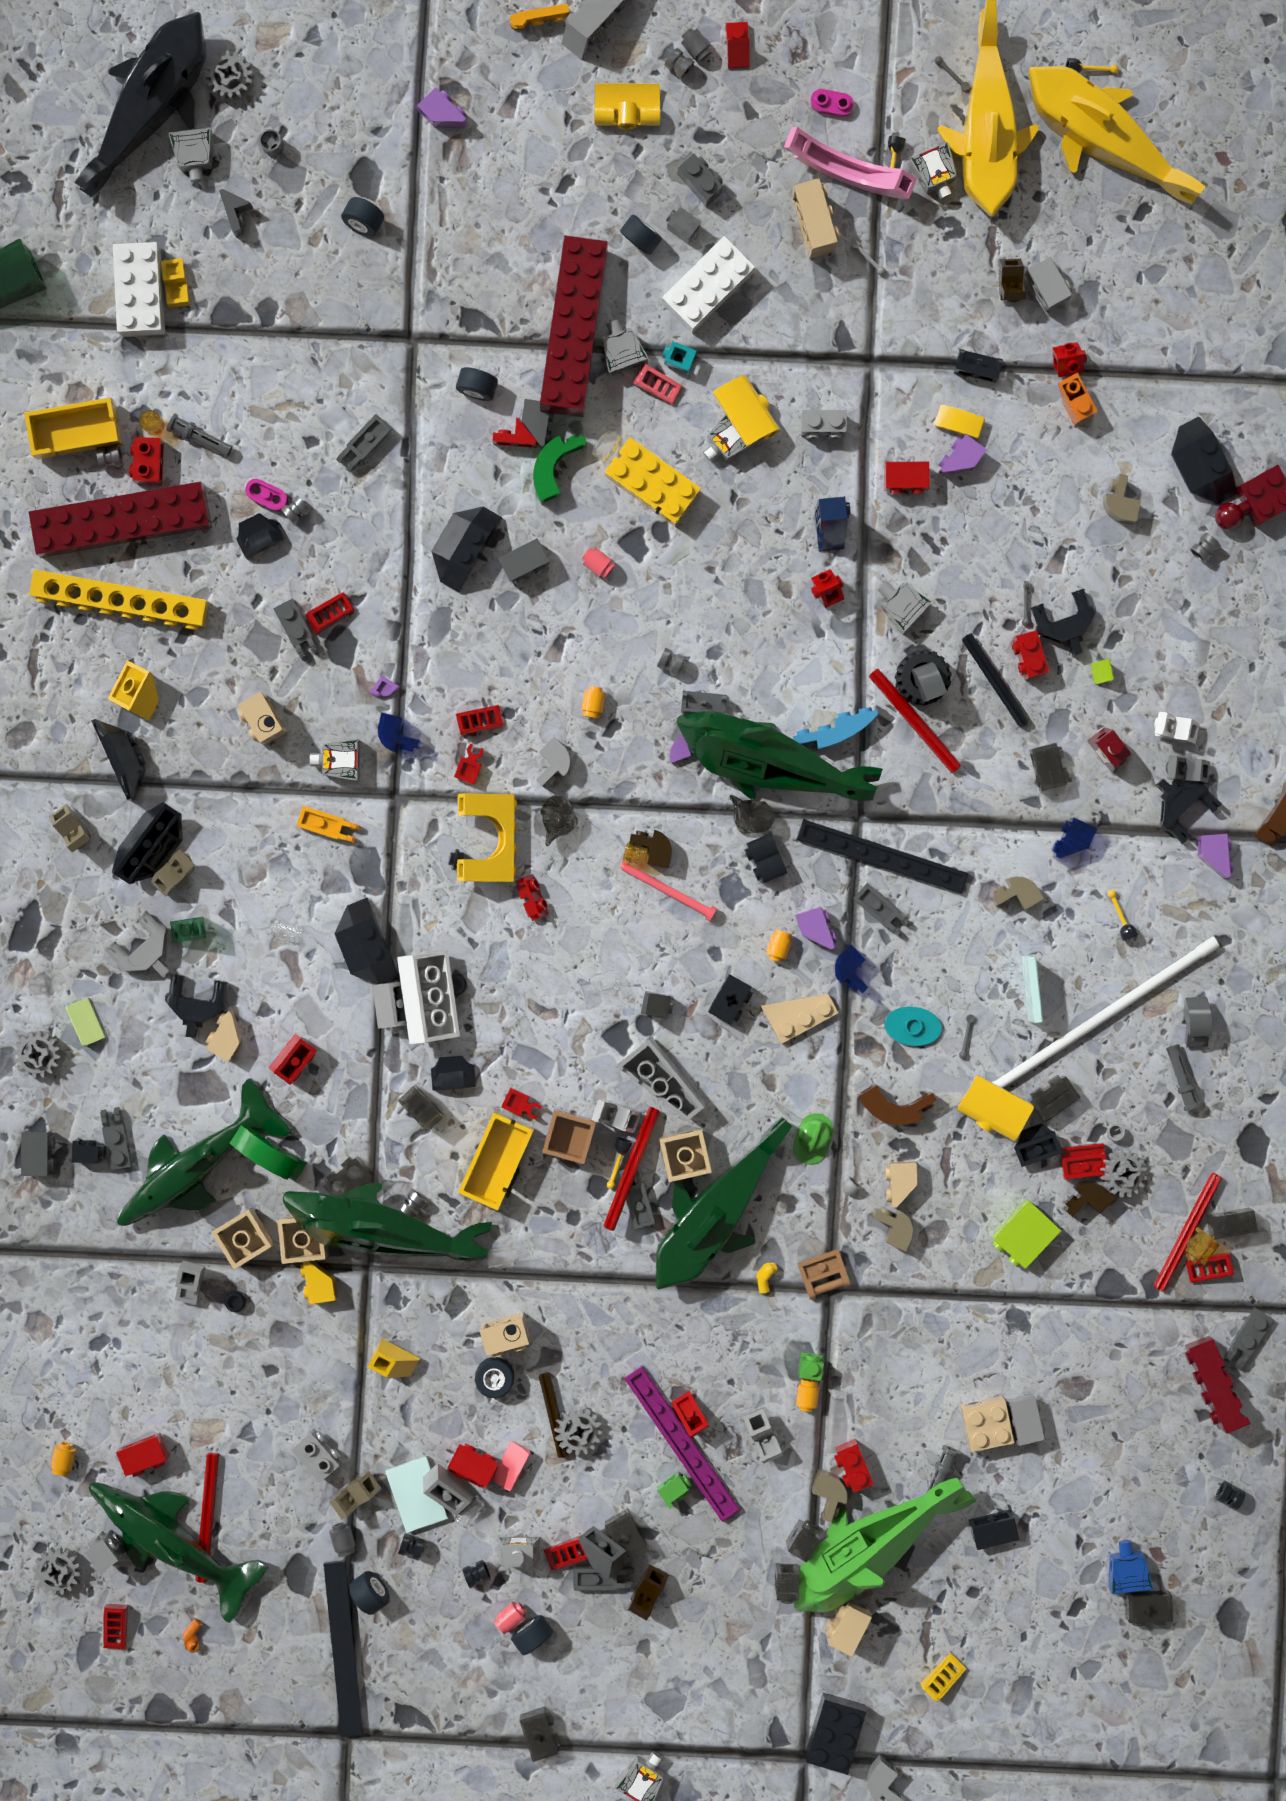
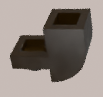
M1021 258L999 259L1000 300H1007L1008 302L1026 300V289L1023 284L1024 265Z
M654 829L653 838L648 837L649 833L637 830L636 834H631L629 843L651 847L647 864L669 868L672 848L670 841L662 832Z
M1082 1181L1072 1187L1078 1194L1076 1196L1074 1194L1065 1201L1064 1204L1066 1206L1063 1209L1073 1217L1088 1203L1096 1212L1101 1214L1116 1198L1100 1184L1093 1181Z
M649 1565L630 1598L631 1602L628 1611L647 1621L657 1598L665 1587L669 1575Z

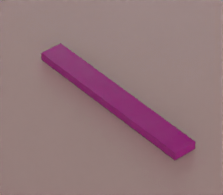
M641 1365L625 1376V1381L720 1520L723 1522L740 1511L739 1506L696 1443L689 1436L687 1430L644 1367Z

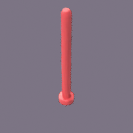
M623 863L620 867L624 872L706 916L705 919L708 921L712 919L717 909L714 906L709 908L628 863Z

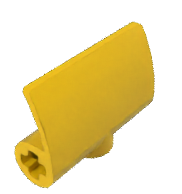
M596 83L595 126H618V128L623 130H632L637 126H660V84Z
M746 375L737 377L714 390L715 398L746 446L753 444L761 438L768 440L780 431V428L769 412L768 400L765 396L758 395Z
M976 1075L956 1110L974 1119L982 1129L989 1132L996 1131L1015 1141L1031 1115L1034 1105Z

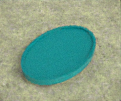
M919 1007L897 1008L891 1011L884 1021V1028L892 1039L910 1046L930 1044L940 1036L942 1031L939 1019L930 1011Z

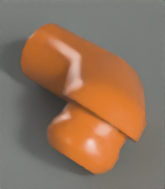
M194 1618L183 1632L184 1645L190 1653H195L199 1649L197 1632L203 1623L197 1618Z

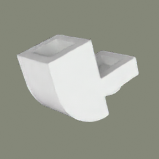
M1159 712L1154 723L1155 736L1196 744L1200 723L1193 719L1175 717L1169 713Z

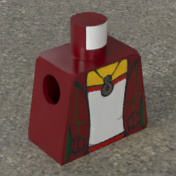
M1104 727L1087 740L1111 773L1115 772L1131 758V752L1113 729Z

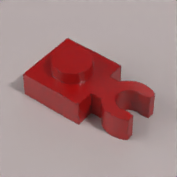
M470 744L467 748L469 756L467 759L461 757L454 777L475 785L482 764L477 763V759L483 756L484 749L481 748L480 752L475 755L472 753L473 744Z
M510 1087L501 1108L518 1116H521L523 1111H525L531 1119H537V1116L532 1114L531 1109L533 1107L541 1109L542 1105L537 1102L529 1103V1095Z

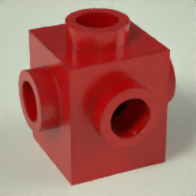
M1078 342L1052 347L1053 366L1058 377L1072 376L1076 373L1084 372V363H1087V356L1085 350H1081Z
M831 569L811 578L813 587L810 588L815 599H820L825 608L845 599L841 589L844 587L839 575L835 576Z

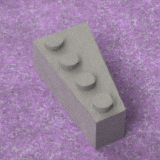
M582 0L576 13L571 12L565 20L566 27L561 44L582 60L586 55L589 43L594 45L598 41L603 31V26L608 28L617 15L616 11L621 13L631 0Z
M652 1036L615 1066L630 1076L636 1083L647 1089L653 1096L663 1101L665 1105L686 1121L690 1120L706 1106L705 1101Z

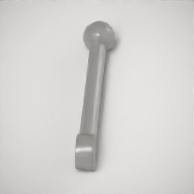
M852 241L851 248L858 250L877 269L879 275L885 274V268L880 267L860 247L859 241Z

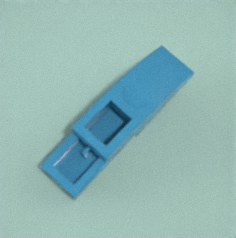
M868 707L859 709V714L851 715L850 711L837 714L838 718L833 720L835 728H831L829 724L818 727L816 732L810 733L809 729L796 731L797 735L792 738L800 744L816 742L817 750L830 747L861 731L878 715V710L872 711V708Z

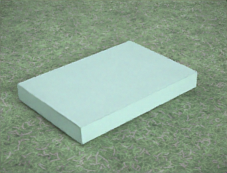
M1021 956L1028 1021L1039 1023L1043 1021L1037 959L1035 956Z
M427 1456L385 1470L406 1533L448 1519L446 1509L423 1493V1476L431 1470Z

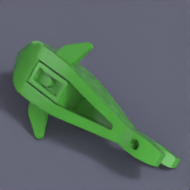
M953 1478L939 1483L921 1497L871 1514L849 1525L847 1509L841 1507L837 1517L834 1518L828 1528L827 1538L810 1550L800 1567L794 1609L799 1612H829L851 1600L855 1594L859 1595L868 1588L883 1587L885 1581L882 1577L908 1551L936 1514L956 1512L976 1502L973 1494L970 1491H965L958 1478Z

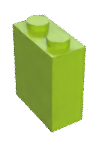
M1025 1199L991 1237L995 1240L993 1245L1001 1253L1006 1250L1011 1255L1008 1259L1017 1268L1022 1265L1026 1269L1061 1230L1028 1199Z

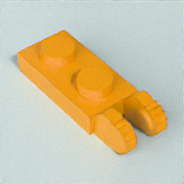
M566 3L517 12L510 16L509 22L512 29L517 30L524 29L527 24L531 23L532 26H540L548 20L562 22L570 14L569 6Z
M302 806L296 825L334 839L340 838L352 843H356V838L341 834L343 825L353 830H360L361 827L360 825L345 821L344 818L306 806Z

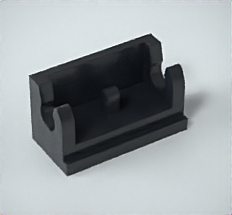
M959 349L954 373L996 383L999 379L1003 359Z
M1011 1509L969 1519L977 1550L1019 1540L1015 1518Z

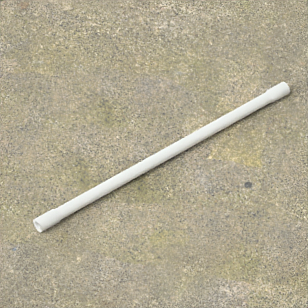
M1212 936L1197 946L1195 950L992 1083L1004 1089L1173 976L1220 947L1218 942Z

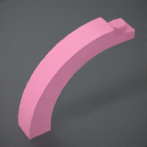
M798 127L791 128L784 146L785 149L795 154L794 158L818 172L872 193L909 199L917 178L903 169L870 164L838 152L819 142Z

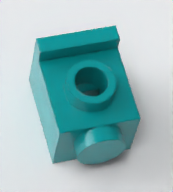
M672 341L671 346L666 345L663 352L664 365L688 375L697 351ZM680 355L682 361L677 362L674 360V357Z

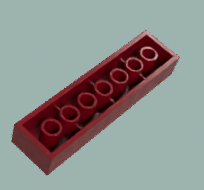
M564 235L540 398L541 412L584 417L608 241Z
M201 481L28 511L35 553L41 558L213 528L206 487Z

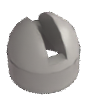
M1112 1124L1107 1129V1136L1111 1141H1120L1125 1135V1130L1120 1124ZM1118 1130L1121 1131V1133L1112 1137L1110 1135V1133L1116 1132Z
M850 1176L843 1183V1191L849 1196L857 1194L862 1189Z

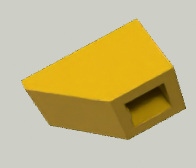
M304 1261L303 1265H300L301 1277L306 1280V1286L303 1287L304 1297L309 1299V1305L335 1301L338 1298L334 1275L315 1261Z
M381 1338L367 1368L386 1378L410 1377L420 1358Z

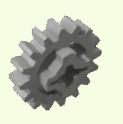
M226 50L225 56H222L220 52L217 53V60L214 58L210 59L213 65L206 66L210 72L205 74L206 79L211 80L207 83L209 88H214L213 93L215 95L220 93L223 100L226 98V95H229L231 101L236 94L239 98H242V91L245 93L249 92L246 86L253 85L252 80L249 79L254 77L253 72L250 71L252 68L250 62L246 63L244 55L239 58V54L236 51L233 56L230 55L228 50ZM238 65L243 68L244 75L238 72ZM232 72L234 76H229L227 79L226 75H230ZM216 76L221 79V86L216 82Z
M32 1031L29 1032V1038L25 1035L21 1036L23 1042L15 1044L19 1050L13 1051V1054L18 1055V1058L13 1061L14 1063L19 1062L21 1064L18 1070L25 1069V1076L32 1073V1077L37 1078L40 1073V1076L43 1078L46 1077V1071L50 1074L54 1073L53 1066L59 1067L60 1064L56 1059L62 1058V1055L57 1054V1051L62 1048L61 1046L55 1047L54 1044L57 1042V1039L50 1040V1033L43 1036V1032L38 1031L35 1036V1033ZM40 1041L45 1042L49 1047H44ZM28 1045L29 1049L27 1053L24 1054L25 1047ZM41 1051L42 1056H39V1058L34 1057V1053ZM51 1055V1060L47 1065L46 1060ZM29 1061L34 1064L35 1068L30 1067L26 1062Z
M1116 1150V1154L1110 1153V1160H1103L1106 1167L1100 1168L1104 1172L1100 1179L1106 1180L1103 1187L1110 1188L1109 1192L1116 1194V1197H1131L1132 1194H1138L1137 1187L1143 1188L1144 1185L1141 1181L1147 1179L1143 1175L1147 1168L1141 1167L1144 1160L1137 1159L1138 1154H1131L1129 1150H1124V1152Z
M577 1407L576 1412L569 1408L568 1415L562 1412L563 1420H556L560 1427L554 1428V1431L559 1433L555 1439L557 1441L562 1440L559 1446L562 1449L567 1446L566 1452L569 1454L574 1450L576 1456H579L580 1450L584 1454H587V1448L594 1450L593 1443H600V1440L596 1437L602 1434V1431L597 1429L601 1425V1422L595 1421L597 1415H590L589 1409L583 1412L581 1407ZM579 1417H584L589 1422L582 1423ZM570 1422L568 1428L565 1430L567 1423ZM576 1427H580L582 1429L579 1431V1436L574 1433L577 1431ZM574 1439L578 1445H572L567 1440Z
M59 1546L57 1551L51 1547L48 1553L43 1551L40 1554L42 1558L38 1557L35 1562L38 1565L33 1568V1571L38 1572V1574L33 1579L40 1580L37 1587L44 1586V1593L52 1590V1596H55L58 1591H60L61 1595H64L66 1588L71 1591L74 1588L73 1584L79 1582L76 1576H80L82 1573L81 1570H77L81 1562L74 1561L77 1557L76 1554L73 1556L69 1555L71 1549L62 1552V1546ZM49 1560V1567L44 1570V1564ZM53 1569L61 1570V1573L54 1572ZM71 1572L70 1579L66 1582V1574Z

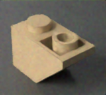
M231 1010L227 1011L226 1014L224 1012L221 1014L216 1023L219 1025L216 1032L212 1031L206 1040L208 1044L206 1050L227 1062L232 1061L242 1044L235 1012Z
M915 1161L888 1162L889 1167L885 1168V1180L889 1181L890 1188L886 1189V1202H890L892 1208H897L918 1185L917 1163Z

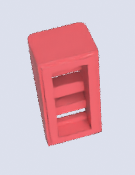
M647 364L641 365L632 382L637 387L673 405L683 386ZM646 372L650 373L645 383H643L642 380ZM654 376L657 377V380L653 387H650V384ZM663 380L665 381V384L661 392H659L657 390ZM672 385L673 388L669 396H665L669 386Z

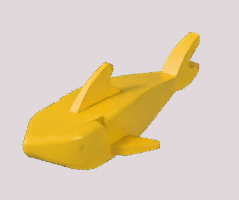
M987 0L985 8L980 12L978 24L979 53L966 112L964 132L962 134L942 125L937 128L944 143L948 142L951 153L962 158V175L966 193L991 217L995 216L1013 193L1018 177L1017 156L1026 151L1039 130V126L1034 124L1018 132L1016 131L1013 105L997 48L998 23L996 0Z
M1064 66L1029 68L1028 72L1035 110L1047 126L1062 137L1061 151L1071 173L1077 171L1081 151L1107 164L1159 184L1169 194L1185 203L1193 204L1206 186L1195 178L1178 169L1171 168L1144 131L1120 105V103L1133 95L1132 90L1111 87L1099 88L1077 71Z

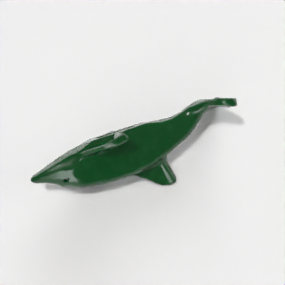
M252 1078L247 1079L242 1085L240 1114L233 1124L206 1137L182 1152H177L172 1148L166 1135H162L156 1140L148 1157L146 1180L118 1214V1225L127 1226L165 1208L193 1211L201 1210L214 1204L216 1199L205 1190L203 1180L234 1148L230 1142L241 1125L251 1128L258 1133L284 1137L291 1134L292 1129L287 1121L269 1107L259 1085Z
M99 1482L91 1483L89 1486V1491L93 1498L104 1509L113 1524L122 1531L126 1554L136 1567L142 1570L148 1556L151 1554L160 1561L179 1570L212 1581L217 1585L221 1616L228 1623L238 1614L246 1592L264 1576L268 1569L267 1563L261 1560H251L230 1566L218 1564L178 1522V1512L189 1501V1498L181 1493L161 1491L146 1496H135Z

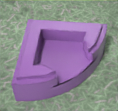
M381 675L370 691V694L377 697H387L396 693L400 687Z
M683 736L679 737L671 747V763L691 756Z

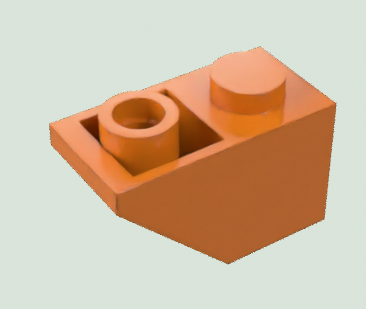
M1078 373L1058 383L1064 407L1074 426L1093 417L1098 412Z

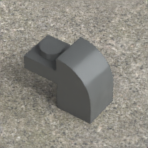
M933 662L912 669L914 678L911 681L915 687L918 686L923 702L947 694L939 670Z
M1169 756V761L1166 763L1168 780L1198 783L1209 782L1210 761Z
M1187 997L1185 998L1183 1013L1187 1025L1185 1034L1186 1048L1208 1047L1209 1036H1212V1016L1208 998Z

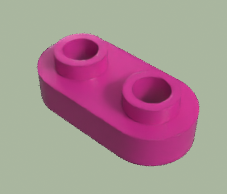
M818 89L813 92L810 105L818 113L846 117L852 112L854 101L846 93ZM824 97L826 101L821 103L818 101V98ZM845 101L847 106L841 107L839 102Z
M252 479L246 484V495L252 501L274 511H280L283 506L287 505L288 498L283 490L260 479ZM260 487L261 492L257 495L254 494V489ZM275 497H280L281 501L278 504L273 503Z

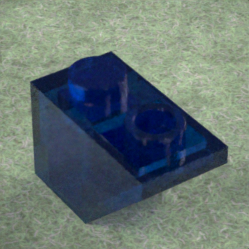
M1074 817L1070 818L1069 821L1066 820L1061 828V832H1063L1061 839L1056 840L1053 845L1052 852L1054 854L1052 857L1060 859L1089 848L1098 828Z

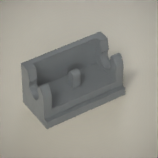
M683 691L681 713H696L707 710L725 713L726 695Z

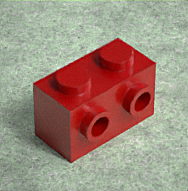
M134 437V443L130 445V454L133 456V465H130L129 468L130 478L136 484L162 485L164 441L161 438Z
M929 461L885 462L884 491H889L890 495H900L902 491H911L913 495H921L930 488Z
M1037 630L1015 636L1011 646L1014 655H1017L1019 659L1018 670L1020 675L1024 676V679L1027 680L1048 673V665Z
M295 1033L268 1068L291 1085L293 1081L299 1078L304 1067L313 1060L317 1050Z
M161 1432L121 1447L116 1452L125 1477L131 1474L133 1477H137L145 1473L144 1469L153 1467V1469L160 1468L165 1465V1461L170 1457Z
M855 1439L835 1447L837 1455H834L838 1467H843L846 1474L842 1477L847 1488L852 1487L855 1493L874 1485Z
M465 1443L464 1446L459 1444L447 1470L486 1490L498 1467V1463L495 1462L496 1458L487 1453H484V1455L477 1453V1449Z

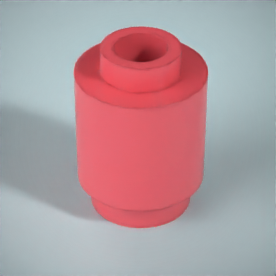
M596 547L593 550L589 548L582 557L585 560L583 565L598 577L606 578L615 567L612 559Z
M511 1602L497 1615L494 1623L503 1634L512 1632L527 1618L525 1615L527 1611L520 1602L517 1604Z

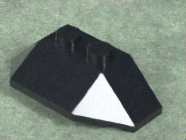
M1199 416L1180 425L1171 456L1190 494L1212 501L1215 504H1219L1237 495L1233 471L1213 431Z
M484 506L452 514L431 551L441 583L458 593L461 591L500 523L501 516Z
M97 719L91 720L128 801L135 800L146 771L144 768L146 761L142 753H138L135 748L137 741L133 733L129 734L124 729Z
M165 802L144 812L118 847L112 873L129 885L153 877L166 864L183 840L182 814Z
M368 897L347 905L334 935L350 974L376 985L400 978Z

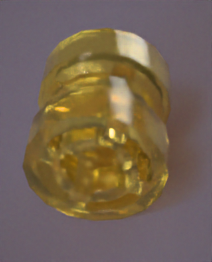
M146 410L140 415L139 424L145 432L150 435H158L163 431L164 420L157 412Z
M627 842L622 863L630 864L634 862L637 867L643 868L648 847L640 846L637 848L633 843Z

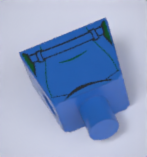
M1131 1540L1119 1541L1120 1553L1110 1554L1108 1588L1112 1594L1152 1590L1153 1584L1142 1552L1139 1550L1133 1551Z

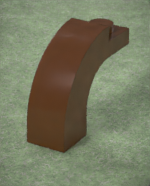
M1286 781L1283 784L1282 792L1275 806L1255 831L1254 835L1272 847L1281 836L1284 837L1286 834Z
M877 1084L857 1094L863 1106L874 1117L894 1125H907L922 1120L923 1118L918 1111L922 1109L925 1112L934 1106L933 1102L937 1101L934 1094L930 1091L909 1104L895 1105L885 1099Z

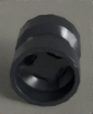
M1224 1481L1218 1488L1215 1499L1221 1503H1227L1229 1508L1236 1511L1242 1505L1246 1492L1240 1488L1235 1489L1231 1483Z
M405 1533L398 1554L402 1556L409 1555L412 1559L419 1561L425 1539H415L410 1534Z
M484 1560L476 1562L475 1567L466 1566L462 1568L470 1589L476 1587L480 1580L482 1582L491 1580Z

